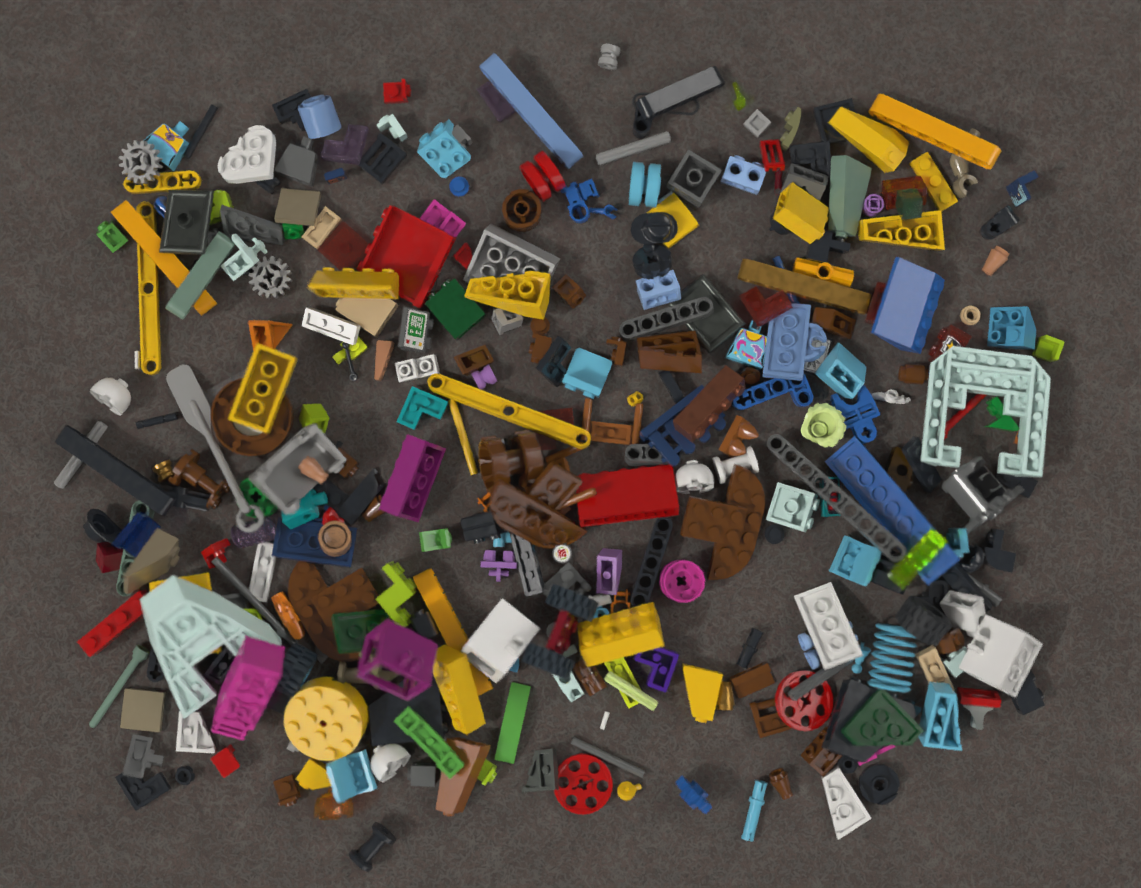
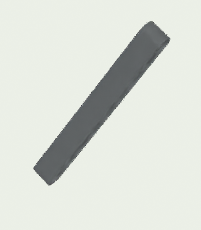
M779 434L769 437L767 445L771 453L878 548L889 560L900 562L904 559L906 550L903 544L784 437ZM780 440L782 446L779 449L772 448L773 441ZM794 453L797 458L794 462H788L786 456ZM808 466L812 469L811 473L806 476L800 473L801 469ZM824 480L826 481V486L823 489H818L815 486L816 481ZM833 493H839L841 500L836 503L832 502L830 496ZM853 506L856 509V514L848 516L845 513V509ZM869 520L872 524L871 528L868 530L862 529L860 527L861 521ZM882 533L887 537L885 543L880 544L876 542L875 536ZM894 547L900 548L902 555L897 558L893 557L890 553L891 549Z

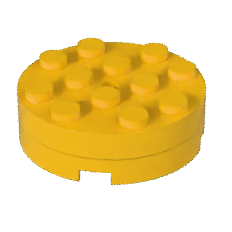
M333 677L314 678L303 684L289 701L284 714L285 730L292 744L303 754L323 761L337 760L351 753L365 733L369 717L366 703L361 694L349 683L345 682L343 684L332 680Z

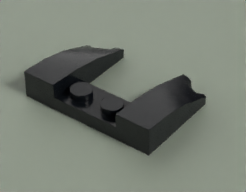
M337 441V444L333 445L338 449L339 447L341 448V446L344 443L341 441ZM373 468L350 496L329 479H326L322 484L318 482L313 489L316 491V494L325 492L328 499L326 504L332 507L348 523L354 525L375 496L384 488V485H378L374 476L378 471Z

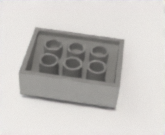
M490 224L485 228L463 280L469 283L470 279L488 276H494L495 278L507 276L506 274L513 273V275L525 274L526 271L549 273L552 278L560 258Z

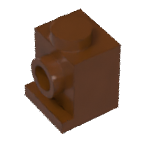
M533 333L532 339L535 340V343L531 342L529 354H532L530 362L538 364L550 348L552 338Z

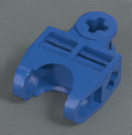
M863 384L858 391L856 404H846L837 393L831 395V403L836 410L842 412L841 415L845 419L854 416V418L844 421L846 429L851 428L853 436H857L862 444H865L876 438L877 430L872 418L879 416L880 412L874 398ZM871 409V411H868L864 414H860L861 412ZM863 431H869L867 437L861 435Z

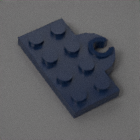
M327 505L324 506L325 512L329 508ZM278 517L271 556L351 568L358 529L348 527L352 538L351 547L344 555L333 557L324 553L319 543L318 535L320 529L324 526L322 524L323 518H315L296 528L289 529L282 522V517Z

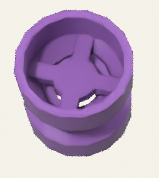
M877 194L869 195L864 200L862 213L868 217L877 215L884 207L882 197Z
M490 365L485 366L481 372L475 371L471 373L480 390L484 389L486 384L498 382Z

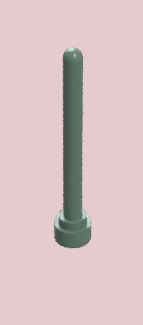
M139 644L136 645L132 651V660L89 723L91 728H95L139 662L147 659L150 654L147 648Z

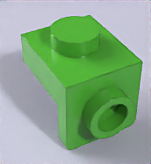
M448 528L419 532L422 552L451 548L452 537Z

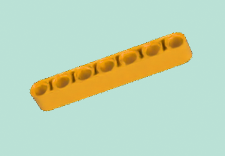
M884 94L877 95L869 110L871 116L875 115L877 119L985 169H992L1001 153V149L998 146Z
M125 200L112 210L111 214L178 289L190 271L175 254L159 253L161 238L132 205ZM204 290L193 307L203 316L217 303Z
M429 568L413 576L415 584L447 646L461 651L469 639L464 629H461L462 626L455 612L452 611L453 608L446 594H443L444 591L437 577L434 576V571L432 568ZM469 662L478 696L492 690L493 686L488 681V676Z

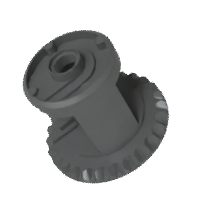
M981 456L975 457L967 464H962L942 484V489L946 494L950 493L971 518L969 520L970 523L965 526L967 535L987 520H992L1005 510V506L1025 490L1022 486H1017L1012 491L1010 489L1006 490L985 466L986 461Z

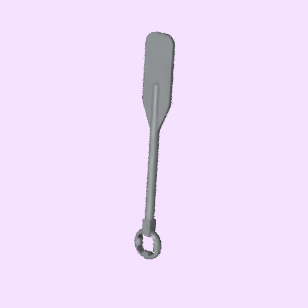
M180 365L167 374V383L185 420L202 433L210 445L240 508L236 518L238 527L244 532L257 531L264 521L263 512L259 507L249 505L244 498L212 434L211 407L193 370L188 365ZM251 509H255L254 513L259 518L258 523L250 525V528H244L246 524L241 519L243 513L247 514Z

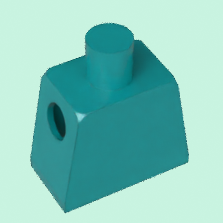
M312 488L300 499L298 504L300 508L296 512L284 514L281 511L282 522L289 529H293L319 516L318 505L328 502L326 493L316 494V491Z

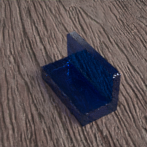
M137 512L112 544L118 549L124 548L133 557H137L156 529H161V526L144 512Z

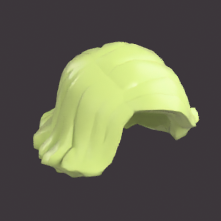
M816 403L808 409V413L805 416L801 427L802 436L818 443L820 446L828 447L829 445L833 447L844 436L846 431L845 417L841 415L842 412L840 410H836L834 406L828 405V403Z

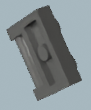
M568 562L544 584L546 592L543 593L548 597L553 584L569 589L576 581L581 584L574 591L583 595L586 591L589 592L592 587Z

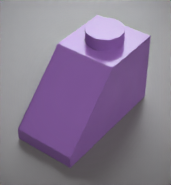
M603 548L597 555V593L617 594L622 570V550Z

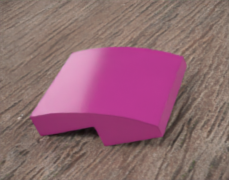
M433 199L420 217V219L455 237L466 225L462 219L447 210L435 199Z

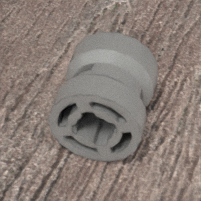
M603 44L601 47L602 56L599 58L598 66L611 70L617 69L618 62L616 59L620 54V48L612 44Z

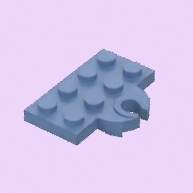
M771 301L763 377L803 381L805 362H813L825 353L826 346L822 345L816 348L811 344L815 340H819L822 343L827 342V337L822 330L823 328L817 324L809 323L811 305Z

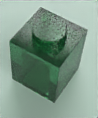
M917 188L897 190L896 209L901 220L921 218L923 200Z

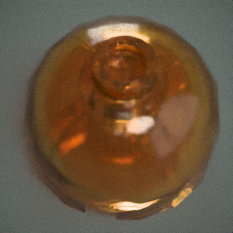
M329 788L327 793L321 794L314 805V819L319 817V820H340L339 818L342 815H347V819L354 816L352 799L349 798L341 803H337L332 788Z

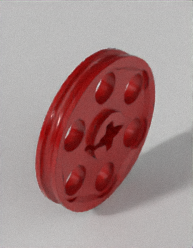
M800 670L788 674L780 682L776 691L775 706L777 713L787 726L795 730H815L828 720L832 712L833 694L827 681L820 684L823 686V693L820 696L816 694V688L803 696L807 704H803L801 698L793 701L784 694L786 686H790L792 689L800 684V677L805 675L808 679L815 674L812 671ZM820 704L824 707V713L821 716L816 712L817 706ZM787 706H791L793 709V714L790 717L785 715V708ZM804 715H807L809 718L807 726L801 724V718Z
M580 753L566 758L558 766V779L566 777L569 780V784L566 787L559 786V790H554V794L558 802L566 810L580 815L591 814L601 809L607 803L611 796L613 783L610 770L601 759L591 754ZM573 760L580 763V768L577 771H572L569 768V763ZM592 762H596L600 766L599 771L596 773L590 772L588 768ZM580 779H583V781H589L586 784L585 789H583L582 786L577 787V785L580 783ZM601 780L608 783V788L605 791L597 788V783ZM568 795L577 797L575 805H568L566 803ZM588 797L596 798L597 804L594 807L586 805L585 801Z

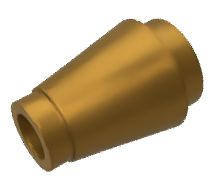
M721 682L716 703L717 710H733L735 702L731 682Z

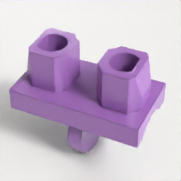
M485 550L481 567L497 568V570H489V576H496V582H501V576H509V571L501 570V568H517L514 551H503V561H496V550Z

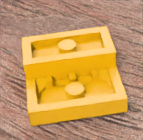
M672 193L660 202L656 208H652L647 212L668 213L677 221V234L671 241L663 243L668 249L699 226V223L675 193Z

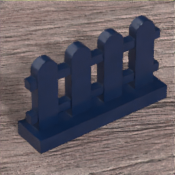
M700 385L640 431L639 437L643 442L649 439V447H655L663 456L661 459L663 464L667 462L670 466H677L680 461L678 456L680 451L683 450L686 454L694 452V443L675 430L673 420L704 389L703 385ZM723 412L713 425L710 424L705 429L704 435L699 439L701 442L706 443L709 441L711 435L708 430L711 427H714L717 431H722L725 428L726 422L723 419L725 417ZM664 428L665 431L660 434L659 431ZM668 435L679 445L674 450L664 439Z

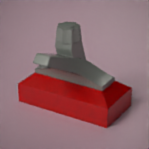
M957 687L956 695L960 704L971 712L970 726L977 730H982L985 714L993 710V708L1001 706L1002 700L999 694L993 690Z

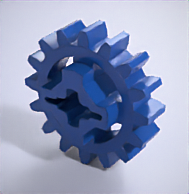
M681 775L675 782L679 789L682 790L679 795L692 809L698 807L706 814L712 808V805L706 799L708 793L695 780L690 783L688 779Z

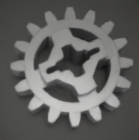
M135 140L133 144H127L128 150L122 149L124 156H119V159L123 160V163L119 164V167H124L122 174L128 175L127 180H134V183L148 184V180H155L153 175H160L157 169L163 168L162 165H159V161H162L163 158L157 157L160 151L154 149L155 145L148 144L147 141L140 142Z
M264 256L263 262L258 261L257 267H251L254 273H249V276L253 278V280L249 281V284L255 285L252 290L255 292L259 291L258 295L261 297L265 294L267 299H270L271 295L277 299L278 293L285 295L283 290L285 288L290 289L287 283L293 281L288 277L292 272L286 270L289 266L286 263L282 265L283 260L280 258L276 261L274 256H271L270 260ZM272 265L279 267L281 270H273ZM270 273L274 276L271 278V282L267 280ZM266 284L269 290L263 289L260 285Z

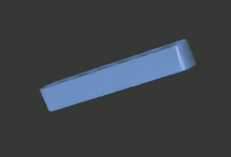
M495 53L479 66L484 75L561 163H565L564 166L567 169H570L583 157L576 145Z

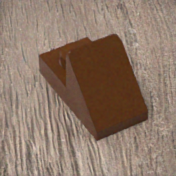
M486 345L454 357L462 374L465 376H470L476 370L494 362Z

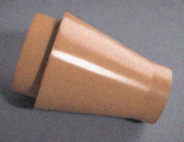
M999 246L991 249L981 270L992 276L1008 260L1009 253Z
M307 456L298 467L302 474L318 481L320 484L329 476L314 457Z

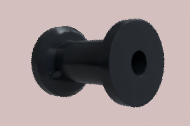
M378 822L372 825L373 834L360 850L352 849L349 852L350 859L366 872H370L373 868L371 860L385 844H393L396 841L395 836Z

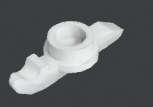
M892 389L886 393H872L874 399L889 403L905 404L910 401L909 397L906 398L904 395L898 396V392Z

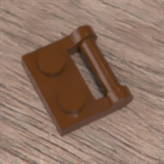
M775 698L755 703V701L749 703L759 738L793 729L781 720L777 711L759 716V710L775 706ZM787 706L785 708V715L790 717L793 714V709L791 706Z

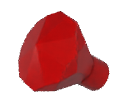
M329 507L323 514L322 524L325 525L331 521L344 523L345 519L339 517L334 509Z

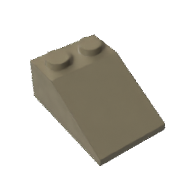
M157 528L124 574V592L129 594L167 573L171 566L175 567L180 558L178 556L180 550L178 547L179 539Z

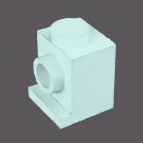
M965 646L956 652L947 653L946 659L940 658L945 669L954 677L963 672V670L959 669V666L968 650Z

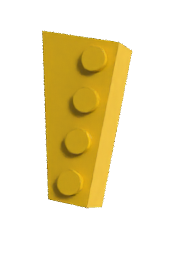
M941 210L859 221V241L936 251L945 250Z
M445 644L437 648L433 675L451 716L454 728L467 735L486 724L467 654Z

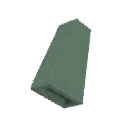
M847 155L832 156L828 231L835 233L837 238L847 239V236H856L872 168Z

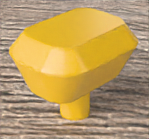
M637 391L628 396L627 401L631 406H635L643 401V396Z

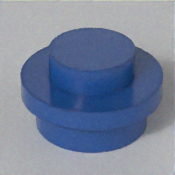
M455 177L451 180L449 188L453 195L461 197L467 194L469 184L465 178Z

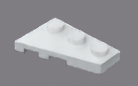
M838 766L824 777H821L836 837L839 840L870 820L871 817Z

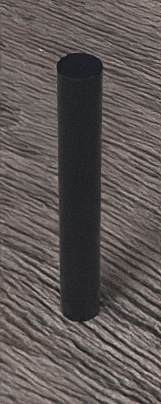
M211 104L183 156L191 158L218 110L216 106Z

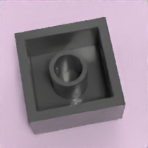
M688 149L668 181L666 188L700 208L722 170Z

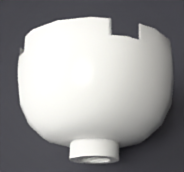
M113 378L101 379L90 389V393L101 404L104 403L110 407L109 410L119 416L126 411L131 402V395L127 390L128 384L120 378L118 380Z
M696 460L687 461L686 465L681 466L676 472V491L681 494H690L689 491L700 490L699 493L710 491L714 488L713 474L706 465L700 464Z
M399 744L379 745L373 751L374 755L370 764L372 772L380 782H386L397 774L395 771L401 764L404 767L408 763L411 755Z

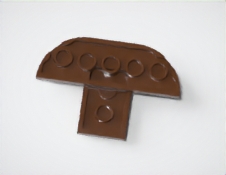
M553 461L525 493L501 479H498L491 491L490 509L497 523L504 529L536 546L556 548V545L564 543L569 545L580 539L587 532L585 527H580L579 523L557 512L583 482L581 478Z
M737 464L733 466L725 503L689 496L680 535L715 542L706 577L709 580L729 578L740 572L748 564L755 549L764 513L765 494L760 481L751 471Z
M299 561L290 575L288 594L291 605L314 644L322 653L332 659L348 662L360 660L359 652L338 653L331 616L336 613L367 611L379 603L376 600L379 595L365 571L361 567L328 587L314 563Z

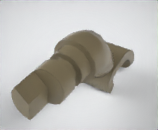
M973 128L969 132L977 137L981 135L979 131ZM951 154L949 163L955 177L958 176V179L952 185V191L957 197L964 198L967 196V190L964 189L963 183L966 182L968 186L977 184L978 181L974 176L967 174L970 172L969 161Z

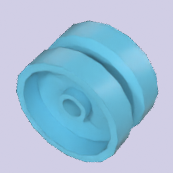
M633 162L629 205L639 206L642 194H645L646 207L656 208L661 187V164L650 163L647 175H644L645 166L643 162Z

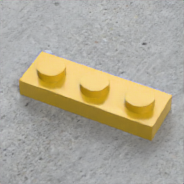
M928 152L910 162L911 167L938 210L942 212L958 202Z

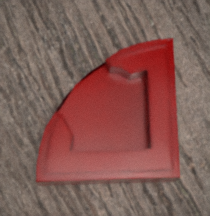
M467 243L453 255V258L466 270L472 260L471 249Z

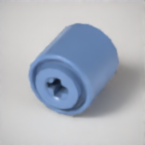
M317 95L304 100L298 106L299 114L310 139L327 136L342 127L331 96Z

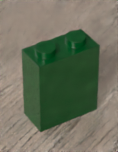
M454 278L452 281L450 279L445 281L441 285L442 289L439 292L431 293L426 298L427 302L425 305L452 337L458 341L484 319L486 314L474 300L465 298L466 291Z

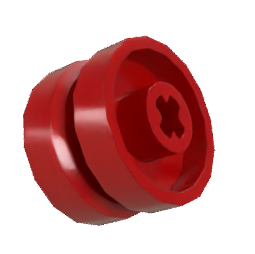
M541 150L533 156L535 165L530 161H525L519 166V169L534 193L542 202H545L552 197L549 186L554 191L559 192L566 187V184L555 164Z

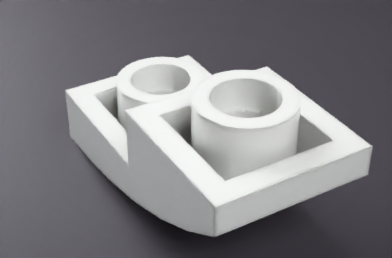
M436 354L395 363L399 382L419 379L436 373L440 374Z

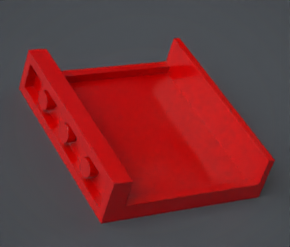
M389 205V208L386 207L382 213V223L375 228L373 233L375 238L372 243L368 244L365 250L367 255L364 261L359 263L357 271L362 272V269H374V272H382V269L394 270V273L399 275L398 296L413 303V306L420 309L424 307L427 301L426 298L430 295L457 237L394 205Z

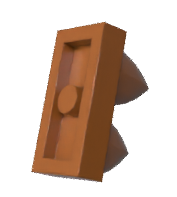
M736 415L719 450L731 458L746 453V448L742 440L759 437L758 432L751 423L743 417Z

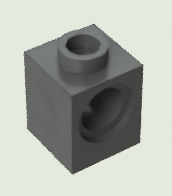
M413 763L407 772V780H411V786L435 787L437 763Z

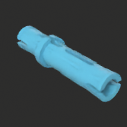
M757 779L755 780L752 796L749 797L750 805L741 836L746 841H749V839L751 842L754 841L761 807L765 803L763 799L768 783L762 780L760 782Z

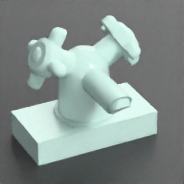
M236 233L232 235V241L240 250L225 261L221 267L233 281L259 261L257 253L260 250L264 254L267 253L265 244L261 240L253 238L252 240L255 245L248 247Z

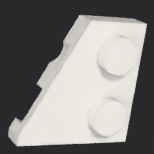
M179 711L176 751L216 752V747L201 711H194L185 719Z

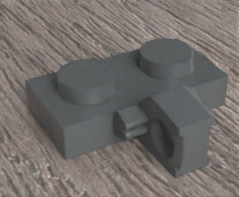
M132 735L122 775L143 779L145 768L150 769L151 765L162 766L164 756L155 755V750L150 749L153 738Z

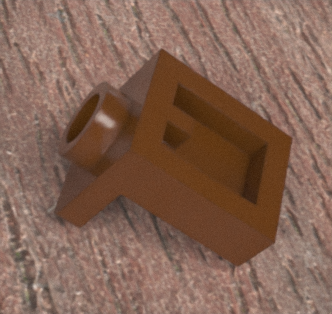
M567 274L552 287L572 309L580 305L586 297L582 288Z
M611 337V339H607L606 345L617 347V350L613 349L611 361H615L614 366L622 367L626 342H622L623 338Z
M293 773L273 781L279 797V806L285 804V807H289L297 803L296 800L301 795Z

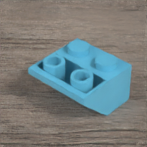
M837 343L815 374L842 398L853 399L865 382L866 366L844 346Z

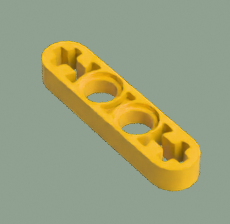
M194 171L160 173L159 176L153 175L158 180V185L155 188H150L148 184H143L144 189L142 185H135L133 189L129 186L133 181L127 180V177L123 185L132 194L168 192V190H195L200 187L202 180ZM181 176L184 180H189L193 176L196 181H193V185L189 182H183L184 186H182ZM170 177L177 178V184L174 187L168 186V179Z

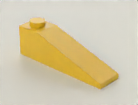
M526 271L525 274L519 275L511 273L506 274L507 276L495 278L494 276L470 279L465 298L525 317L544 320L549 304L551 279L549 273Z

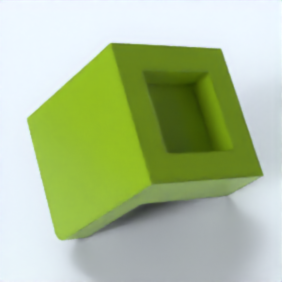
M1048 335L1038 338L1032 356L1049 362L1057 361L1065 342Z
M303 404L299 416V422L302 427L315 424L325 433L329 416L321 404Z

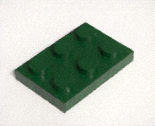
M384 609L333 614L331 620L338 653L362 652L366 635L387 619L393 621Z

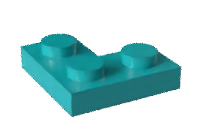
M412 386L397 419V423L415 430L422 413L441 420L448 401Z

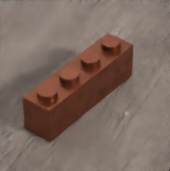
M726 365L673 420L675 430L692 443L696 439H700L704 435L705 429L717 421L723 410L726 411L731 406L732 401L743 394L745 390L744 378Z

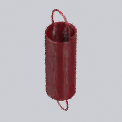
M777 168V171H775L774 192L776 188L782 189L783 171H780V168Z

